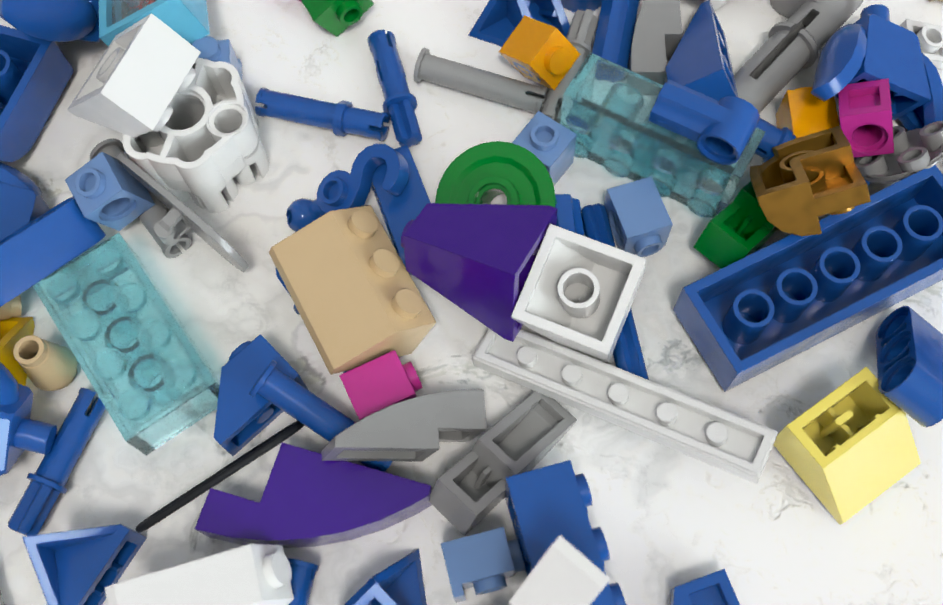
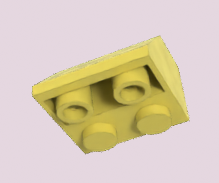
M867 366L785 426L777 434L774 442L775 448L839 525L845 523L921 464L905 412L880 393L878 379Z

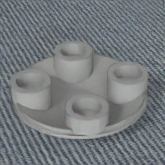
M936 121L923 128L906 132L904 127L895 126L893 127L894 153L859 157L855 164L863 178L872 183L902 180L923 169L931 168L943 160V121Z

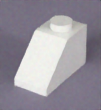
M560 535L509 600L508 605H590L611 579Z

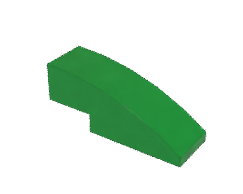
M751 181L740 190L730 205L710 220L693 246L721 269L758 251L778 230L764 215Z

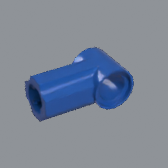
M672 80L665 82L649 117L650 122L695 141L700 153L709 160L722 165L735 164L739 160L760 119L757 109L742 98L726 96L718 101Z

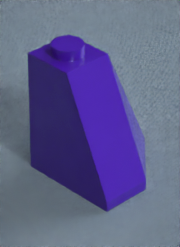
M427 203L416 219L410 220L405 225L401 235V246L404 248L406 270L502 338L513 342L523 324L513 320L511 315L549 224L555 226L557 224L558 208L549 205Z

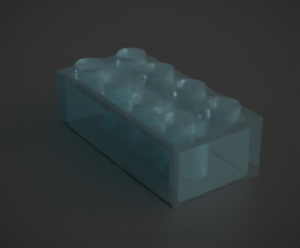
M590 52L563 94L560 124L577 134L574 156L594 161L604 166L608 172L617 177H627L636 181L652 176L661 197H669L688 206L693 213L701 217L714 218L730 205L744 180L766 131L755 128L743 153L735 164L722 165L713 162L700 153L695 141L649 121L651 110L663 87L662 84Z
M117 233L33 285V288L123 438L147 456L217 409L219 379L139 256L120 233Z

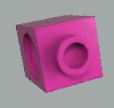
M889 78L846 85L838 93L840 127L851 144L853 158L894 153Z
M395 350L339 375L359 420L390 405L417 397L415 392L423 389L411 361L402 365Z

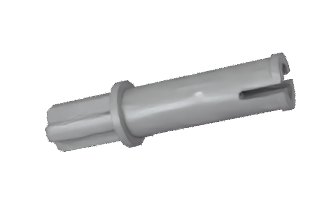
M590 9L585 11L577 10L574 13L566 38L578 50L580 56L555 90L549 88L541 111L551 119L554 111H556L553 120L564 127L566 126V120L585 62H588L592 55L590 46L598 25V17L593 15L594 12Z

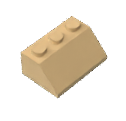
M371 205L329 211L275 244L269 251L330 375L354 369L393 350L396 351L398 357L412 354L436 324L433 315Z

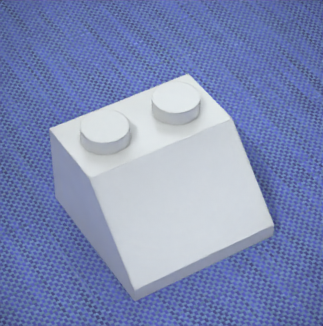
M151 13L114 37L67 110L77 117L134 138L151 131L158 132L172 115L173 109L168 105L176 92L182 93L193 81L196 70L192 66L201 52Z
M549 224L511 318L559 345L608 364L644 276L646 259Z

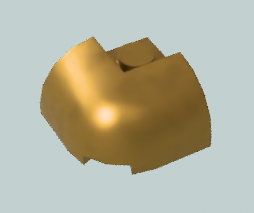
M840 126L772 148L774 157L761 165L750 166L749 175L759 205L767 220L782 232L798 236L822 234L819 216L847 213L854 209L855 206L871 202L868 185L854 162L851 144Z

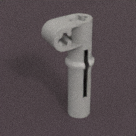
M770 0L772 8L788 19L785 22L775 24L771 28L768 40L734 75L738 98L751 103L760 114L801 69L809 68L815 63L820 48L861 6L863 0Z

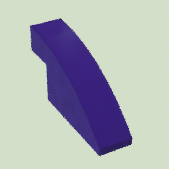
M282 442L260 503L210 488L195 530L207 537L240 545L270 544L282 545L283 548H297L349 541L384 530L432 506L429 502L432 486L348 461H322L321 453Z

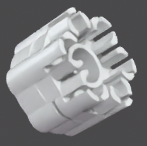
M197 58L192 66L196 70V75L182 93L176 92L168 105L173 109V112L163 128L158 132L151 131L135 138L123 134V147L136 165L153 177L181 202H186L192 197L195 204L203 210L207 207L210 213H220L229 208L221 191L223 190L227 199L233 202L238 194V188L233 177L240 185H249L256 182L250 165L254 164L258 174L263 178L269 170V160L258 136L259 128L257 125H260L237 69L227 62H213Z

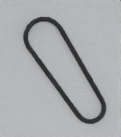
M296 421L146 518L136 526V532L141 533L291 437L304 425Z

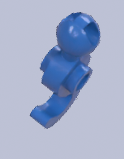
M376 143L366 147L353 162L351 173L337 170L323 178L318 187L317 199L313 201L301 198L289 205L286 212L289 227L294 232H297L329 211L364 206L371 189L373 173L378 166L384 163L387 164V172L382 188L394 196H399L407 185L409 177V167L406 159L402 154L386 144Z

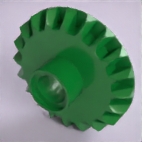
M494 141L473 146L454 159L439 182L435 203L491 204L496 196L505 194L507 197V205H549L555 207L557 200L554 190L555 183L546 166L532 152L517 144Z

